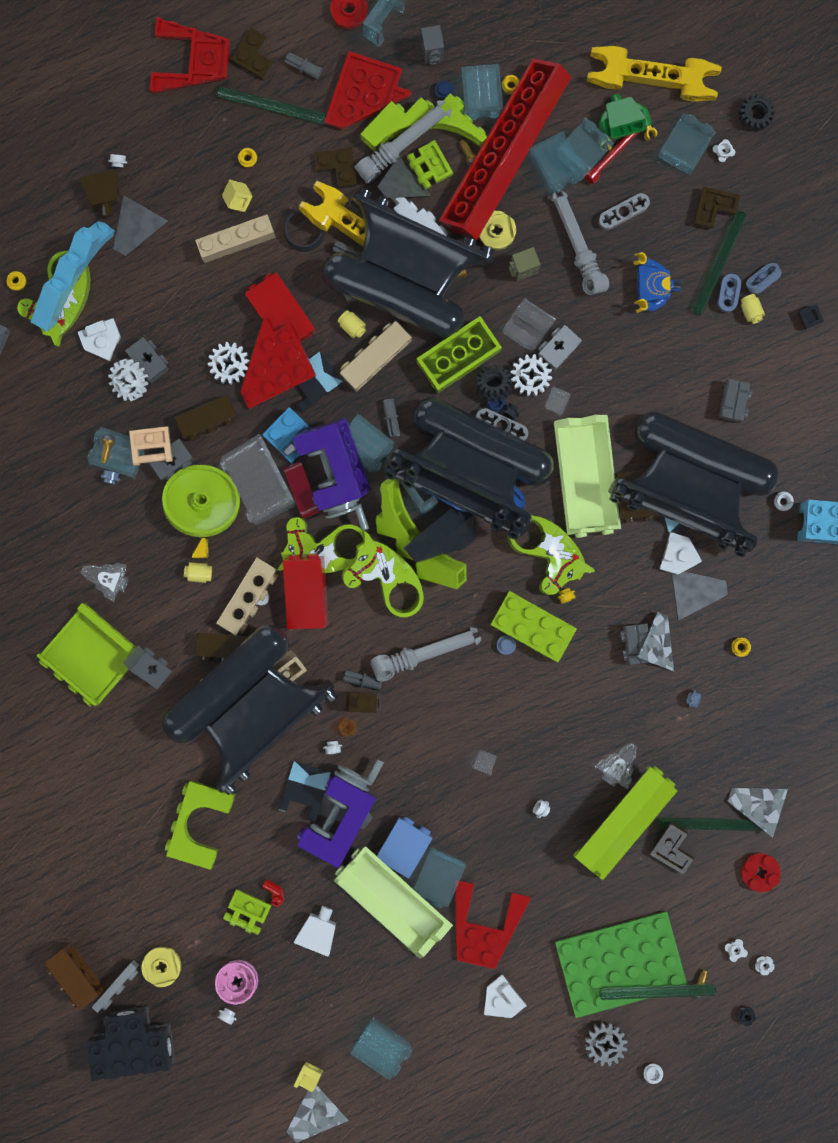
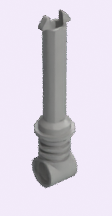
M444 100L437 101L438 105L394 141L382 143L379 152L375 151L376 155L372 154V158L368 156L357 163L355 169L366 184L376 179L381 173L380 169L384 170L383 166L387 167L388 162L389 164L396 163L400 152L446 115L448 118L450 117L452 110L449 109L447 112H444L441 108L446 103Z
M562 191L560 193L561 197L557 198L556 193H553L551 200L556 205L576 253L574 265L580 269V273H582L584 278L582 282L584 292L587 295L606 292L609 288V280L605 274L601 273L596 263V253L588 250L567 200L568 195Z
M471 627L470 631L415 650L405 647L400 652V655L395 653L396 656L391 655V658L387 655H378L371 660V666L377 681H387L394 676V671L399 673V670L404 671L403 668L412 671L414 670L413 667H416L419 662L473 643L478 645L481 637L474 639L473 633L478 632V630Z

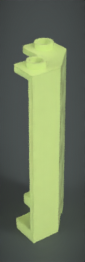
M592 415L583 418H565L554 421L567 535H575V538L587 537V533L602 532V535L614 534V530L621 529L619 506L617 503L609 500L611 494L608 492L609 487L615 480L608 415Z
M366 846L361 850L358 848L351 855L353 859L345 867L342 865L335 872L337 877L333 881L419 959L423 958L453 925Z

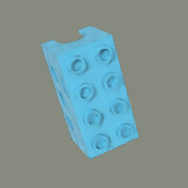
M807 500L800 503L799 513H804V524L802 530L798 531L797 541L838 544V502Z

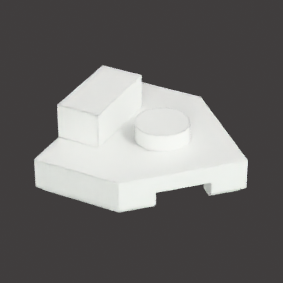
M113 318L91 324L78 332L85 351L108 361L111 360L115 347L121 338Z
M669 533L660 570L678 575L702 562L688 537Z
M503 974L487 986L484 1015L512 1018L526 1007L525 1002Z

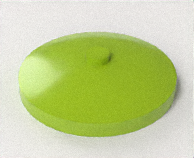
M193 465L186 467L184 470H179L166 483L162 496L163 511L170 524L184 534L194 537L214 536L226 530L236 519L239 512L240 495L235 482L222 470L208 465Z

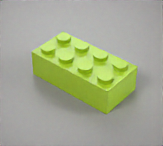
M479 316L458 332L418 357L417 364L436 392L440 393L501 352L502 347L481 316Z
M511 591L507 593L490 626L511 636L513 639L556 663L561 659L577 628Z

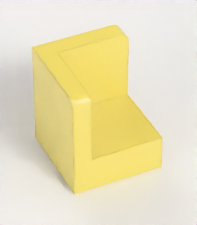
M229 180L222 197L228 208L245 212L251 201L252 194L246 184Z
M306 1062L294 1087L301 1086L313 1092L323 1070Z

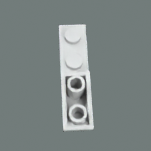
M404 197L391 198L397 205L394 207V212L441 234L448 235V232L442 225L438 226L436 224V218L430 211L426 212L423 208L417 213L418 209L413 202H408Z

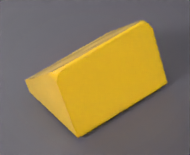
M206 538L201 539L192 555L193 559L209 557L208 540Z

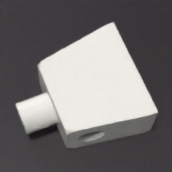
M322 906L319 915L311 913L294 943L329 956L336 926L335 922L329 920L333 910Z

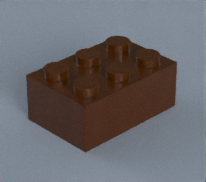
M69 943L44 963L47 973L56 978L59 989L68 994L70 997L69 1001L74 1008L83 1009L106 989L72 943Z

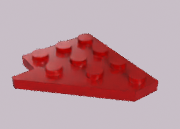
M348 51L324 121L325 124L343 130L382 111L391 101L396 104L410 97L412 91L397 87L402 74V68Z
M269 317L263 319L241 389V394L249 409L317 376L292 323L275 331Z

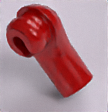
M266 879L262 888L271 892V903L274 907L281 906L284 903L282 888Z

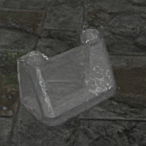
M261 434L249 439L221 457L222 461L219 463L224 472L228 471L248 510L245 514L250 523L254 522L257 526L297 505Z

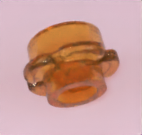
M344 718L339 723L338 730L345 737L353 736L357 731V723L353 719Z

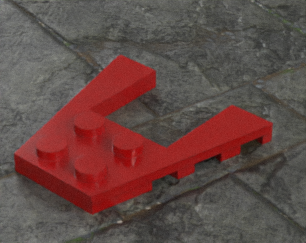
M160 17L156 18V38L192 41L189 74L151 72V93L227 79L230 53L229 39L208 32L204 33L192 27L188 28L173 21L169 22Z
M455 879L457 961L495 969L531 897L511 892L503 930L466 921L474 883Z

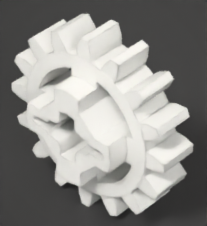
M226 342L225 347L219 344L218 351L213 349L214 356L209 355V359L212 362L208 363V366L213 367L210 373H216L214 377L216 380L221 377L223 384L226 380L229 381V384H232L234 379L240 382L239 377L245 378L243 372L248 370L246 365L250 364V361L245 359L248 356L247 352L242 353V346L237 349L236 343H233L232 347H230L228 342ZM236 353L241 357L242 363L236 361ZM231 359L233 365L227 367L225 362H229ZM217 364L222 366V373L218 371ZM236 370L238 371L237 373L230 375L232 372Z
M535 354L532 359H529V356L526 355L524 361L521 358L518 359L519 365L514 363L513 367L516 370H512L511 375L515 377L511 378V382H516L515 389L521 388L520 394L526 391L528 397L531 392H533L534 396H537L538 390L541 393L544 392L543 386L549 387L550 384L546 381L552 380V377L548 376L552 369L546 368L549 364L548 362L542 363L543 357L537 360ZM529 364L528 368L521 369L524 365ZM538 365L543 372H540L536 366ZM530 372H533L535 376L532 380L528 376ZM519 378L525 381L526 386L521 383ZM537 381H543L539 386L533 388Z
M123 359L114 363L115 367L110 368L113 374H110L108 377L112 379L109 384L114 385L112 391H117V397L123 396L125 401L129 399L133 401L143 396L142 393L147 391L144 386L148 385V382L145 381L148 375H143L145 369L139 368V362L134 363L133 359Z

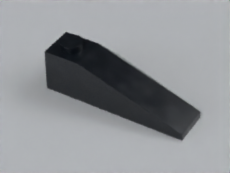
M452 507L403 549L415 563L429 560L442 554H450L456 550H464L476 540L473 515Z

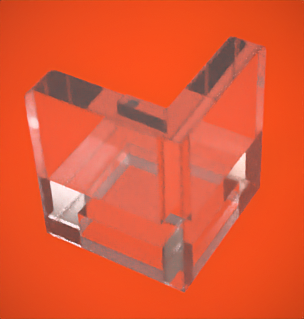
M553 386L545 408L557 413V416L561 417L571 394Z
M479 749L472 768L491 775L497 756Z

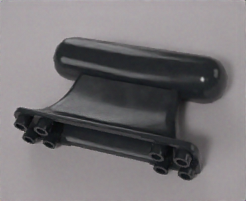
M360 188L358 194H353L350 203L362 213L365 221V241L360 258L344 252H336L327 257L322 267V278L325 284L336 291L439 338L446 339L464 327V312L458 304L444 298V295L453 280L466 268L473 265L490 266L494 260L491 256L494 250L485 245L479 250L474 248L476 241L466 237L461 242L415 222L388 208L387 204L389 201L378 196L375 202L369 199L371 192Z
M434 397L422 399L414 408L413 423L417 430L433 439L423 450L416 454H408L399 449H392L384 464L385 477L390 480L397 478L402 481L403 486L406 488L415 487L419 490L422 489L484 519L485 522L490 523V527L493 530L500 531L502 529L508 532V536L511 539L516 540L519 536H523L532 521V516L529 512L517 507L515 504L514 487L516 480L518 479L532 486L545 484L553 475L554 460L546 450L443 400Z
M649 412L640 417L635 426L637 443L643 448L657 453L647 471L633 481L616 478L608 490L611 494L609 500L617 504L621 500L628 502L627 508L632 511H638L639 508L647 509L708 535L717 541L716 546L721 549H727L728 546L735 548L734 554L745 557L746 552H751L757 546L758 538L747 532L741 524L739 503L742 491L757 496L771 493L779 482L777 465L765 457L659 412Z
M263 625L252 633L173 705L162 719L164 733L176 743H188L203 730L210 736L219 751L222 761V772L215 782L216 790L219 793L224 791L227 795H230L236 789L234 786L236 779L239 778L241 782H244L250 776L248 771L254 761L301 718L307 716L310 712L313 716L319 714L323 709L320 703L324 699L330 703L337 696L334 691L335 687L329 679L315 686H305L285 677L274 667L288 652L289 642L284 631L273 625Z

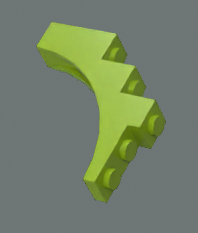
M449 94L444 99L446 103L441 108L444 112L451 109L450 117L448 118L446 115L430 129H443L457 133L470 139L481 148L487 138L486 132L481 127L473 125V121L468 115H462L464 112L463 101L458 96L454 97L452 94ZM420 97L404 113L405 110L400 104L397 103L395 105L391 101L360 134L361 140L375 152L381 147L382 143L385 144L404 133L430 112L434 105L429 100H424Z
M397 478L393 480L387 479L381 483L380 487L382 512L376 516L377 533L396 538L397 554L413 560L403 548L420 535L421 532L411 520L404 506L399 488V480ZM442 554L416 563L417 577L454 589H458L467 581L466 564L448 555Z

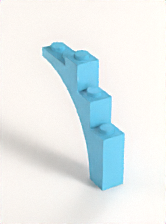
M98 221L89 228L83 227L75 232L69 252L59 258L53 278L43 285L31 323L47 332L57 324L62 309L82 272L99 249L113 237L115 230L106 223Z

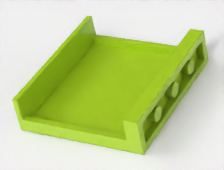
M82 603L77 608L76 614L37 657L40 659L39 663L47 669L50 667L54 671L53 675L60 681L65 680L69 684L68 688L76 694L79 692L84 697L82 700L89 706H98L129 671L124 661L136 646L87 604Z

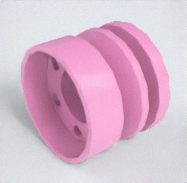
M230 961L216 975L215 987L217 994L229 1004L236 1005L246 1002L257 989L259 981L257 971L247 961ZM235 976L238 979L242 978L243 981L240 983V986L238 983H233Z

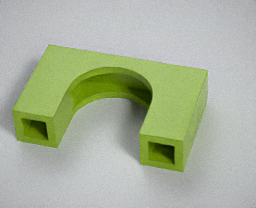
M191 780L189 784H185L182 795H185L183 803L180 802L176 813L179 816L177 821L174 820L171 827L173 836L171 840L168 839L165 850L168 852L166 856L211 870L219 849L193 840L187 830V820L191 812L200 807H208L224 813H230L236 793H231L230 795H227L224 791L219 793L216 787Z

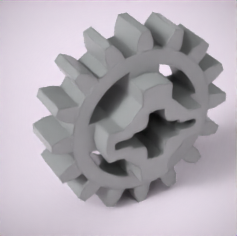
M601 1022L600 1028L594 1025L595 1031L589 1030L590 1038H585V1041L589 1043L585 1045V1049L591 1050L587 1053L588 1056H594V1063L600 1060L601 1066L605 1062L611 1066V1061L618 1064L617 1058H624L622 1051H627V1047L623 1045L628 1043L627 1039L622 1038L625 1035L624 1032L618 1033L620 1028L618 1026L612 1028V1023L610 1022L607 1027H605L603 1022ZM612 1034L617 1036L619 1043L617 1041H613ZM606 1041H609L610 1045L604 1048L602 1043L604 1044ZM593 1046L600 1049V1055L595 1052Z

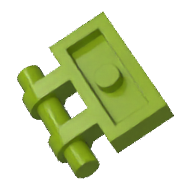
M435 140L418 149L421 156L417 159L413 153L407 156L410 168L414 169L418 176L419 184H422L425 190L431 187L429 179L434 178L437 184L453 175V171ZM423 163L426 164L429 170L426 173L423 172L420 166Z
M236 889L228 908L235 912L233 915L226 912L223 920L230 922L229 924L234 927L237 925L245 929V932L249 934L252 932L259 935L261 928L255 926L256 921L264 923L272 905ZM240 913L250 917V921L247 922L240 919Z

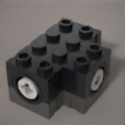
M149 1006L110 1011L103 1019L106 1029L105 1033H93L86 1041L91 1082L98 1081L99 1079L118 1078L120 1076H134L141 1073H155L162 1070L169 1071L175 1063L170 1023L151 1025Z

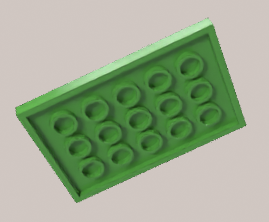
M667 911L555 941L576 1018L688 988Z

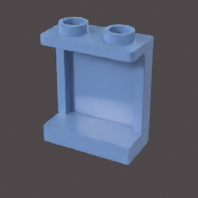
M404 816L403 819L401 817L398 818L377 857L388 867L409 879L433 837L430 835L431 831L423 826L419 829L413 825V820Z

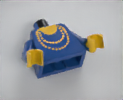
M636 253L635 256H638L639 261L637 260L633 263L634 265H642L637 269L638 301L634 302V304H638L640 308L636 312L656 311L669 300L670 291H681V280H670V271L666 270L663 265L648 258L645 253Z

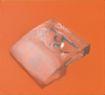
M524 298L503 328L502 333L533 353L556 319Z

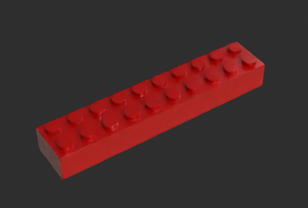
M532 59L439 219L450 232L474 240L479 238L571 79V76L561 64Z

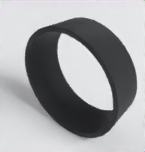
M298 210L293 212L286 220L284 236L287 243L293 249L300 252H309L320 246L324 240L325 231L321 230L319 237L311 244L299 245L293 242L287 234V224L292 217L302 213Z

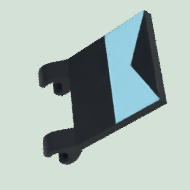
M318 352L309 359L317 376L298 385L307 397V399L298 404V409L301 412L306 411L311 405L343 382L321 352Z
M294 761L279 811L286 813L290 800L312 807L309 820L315 822L326 790L324 787L329 780L331 772Z

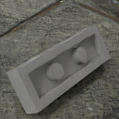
M135 960L129 964L93 1005L92 1008L97 1013L101 1008L105 1011L113 1002L110 998L114 994L118 996L125 988L123 983L127 979L131 981L138 973L136 968L139 964Z

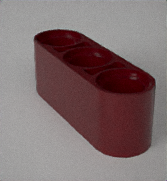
M301 461L283 467L302 519L320 513L318 506H315L313 502V491Z

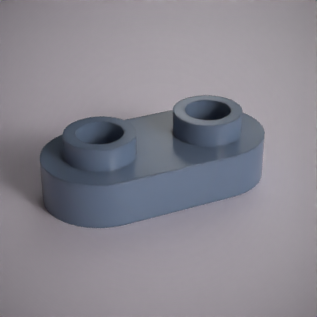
M776 263L767 264L751 276L746 282L749 292L753 294L761 293L778 280L782 274L779 265Z
M728 274L721 281L717 304L719 309L725 313L732 312L738 304L741 280L735 274ZM728 282H732V283H733V287H732V288H730V287L727 286V283H728ZM724 301H729L730 306H725Z

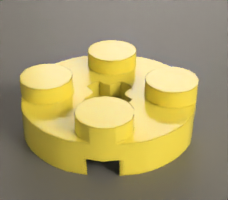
M494 211L479 236L480 241L493 250L505 249L512 244L516 234L514 220L502 211ZM494 226L502 229L499 235L492 233Z
M154 948L143 960L142 974L154 986H169L180 975L181 960L172 948ZM159 962H163V964L167 965V967L164 969V972H161V969L156 968V966L159 965Z

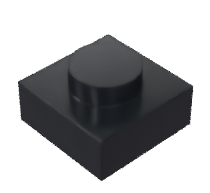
M817 304L798 312L805 330L824 322Z

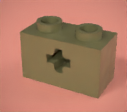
M534 247L512 255L508 268L511 276L515 277L516 281L538 274L541 264Z

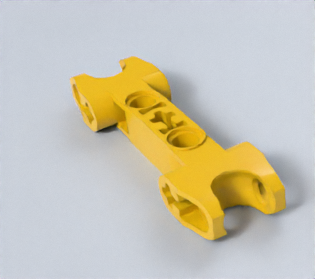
M607 46L592 47L590 56L603 61L606 65V69L601 72L588 73L587 81L606 89L620 90L623 87V81L681 89L680 98L686 101L699 102L717 99L718 92L705 87L702 79L706 76L719 75L722 68L719 65L703 59L688 58L685 60V67L628 59V50L622 47ZM636 68L640 73L634 74L631 72V69ZM674 74L677 79L672 80L668 75Z
M316 181L313 189L322 197L323 203L319 206H313L302 201L298 209L312 224L321 230L327 231L333 225L355 242L364 246L365 233L360 235L359 232L365 231V221L344 207L348 202V198L336 188ZM342 219H349L351 224L345 225Z

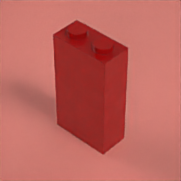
M277 272L266 275L263 278V282L258 285L253 284L247 289L248 292L245 293L247 299L262 321L265 317H269L275 331L292 323L301 342L316 333L315 328Z
M317 553L307 554V557H300L299 554L288 555V558L283 560L287 629L326 628L329 622L324 556H319Z

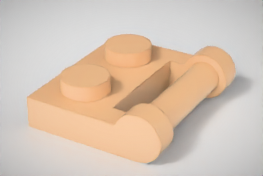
M169 427L129 431L134 466H139L140 463L173 461ZM163 447L165 453L139 456L138 451Z

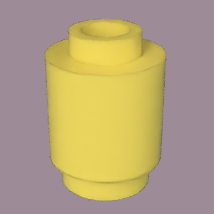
M755 294L748 295L740 300L742 303L740 306L747 322L756 324L763 320L762 317L765 313L759 298H756Z
M347 310L338 319L340 327L352 338L356 336L360 338L366 331V324L353 312L350 313Z
M189 562V566H185L184 577H188L190 582L206 583V581H211L212 566H208L205 563Z

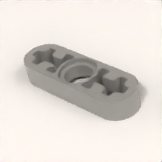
M640 193L603 212L598 221L599 226L603 230H610L647 210L650 204L649 197ZM638 199H640V201L644 200L645 203L643 207L641 205H638L634 208V211L636 212H633L632 206L637 204ZM626 207L629 210V215L626 217L621 216L619 209ZM613 212H615L616 218L611 220L610 225L603 223L605 217L609 219L614 216Z
M486 408L478 411L476 417L482 419L480 415L485 413L492 420L494 416L497 417L494 421V426L496 427L497 422L505 421L508 425L505 430L509 432L511 424L514 425L513 430L515 431L522 429V433L525 436H520V438L526 440L528 430L524 425Z

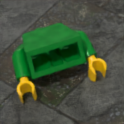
M614 94L610 97L611 102L606 104V111L602 113L599 121L600 138H602L601 152H603V144L609 145V151L612 148L608 137H610V140L641 131H645L644 138L646 140H650L649 131L653 133L654 138L657 136V130L651 127L652 121L646 107L635 102L632 97L622 99L620 94Z

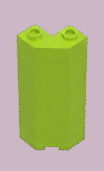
M648 766L646 768L647 771L581 850L578 849L573 855L602 880H604L677 792L674 788L676 784L669 778L664 779L662 777L664 773L656 766L653 768Z

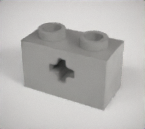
M566 325L562 329L558 327L551 335L553 337L549 343L545 341L538 349L540 350L538 357H543V361L545 363L548 362V366L554 371L582 341ZM561 344V349L556 351L554 349L555 346Z

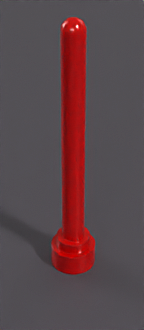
M638 133L624 136L595 167L588 168L583 173L585 179L589 183L595 184L601 175L600 172Z

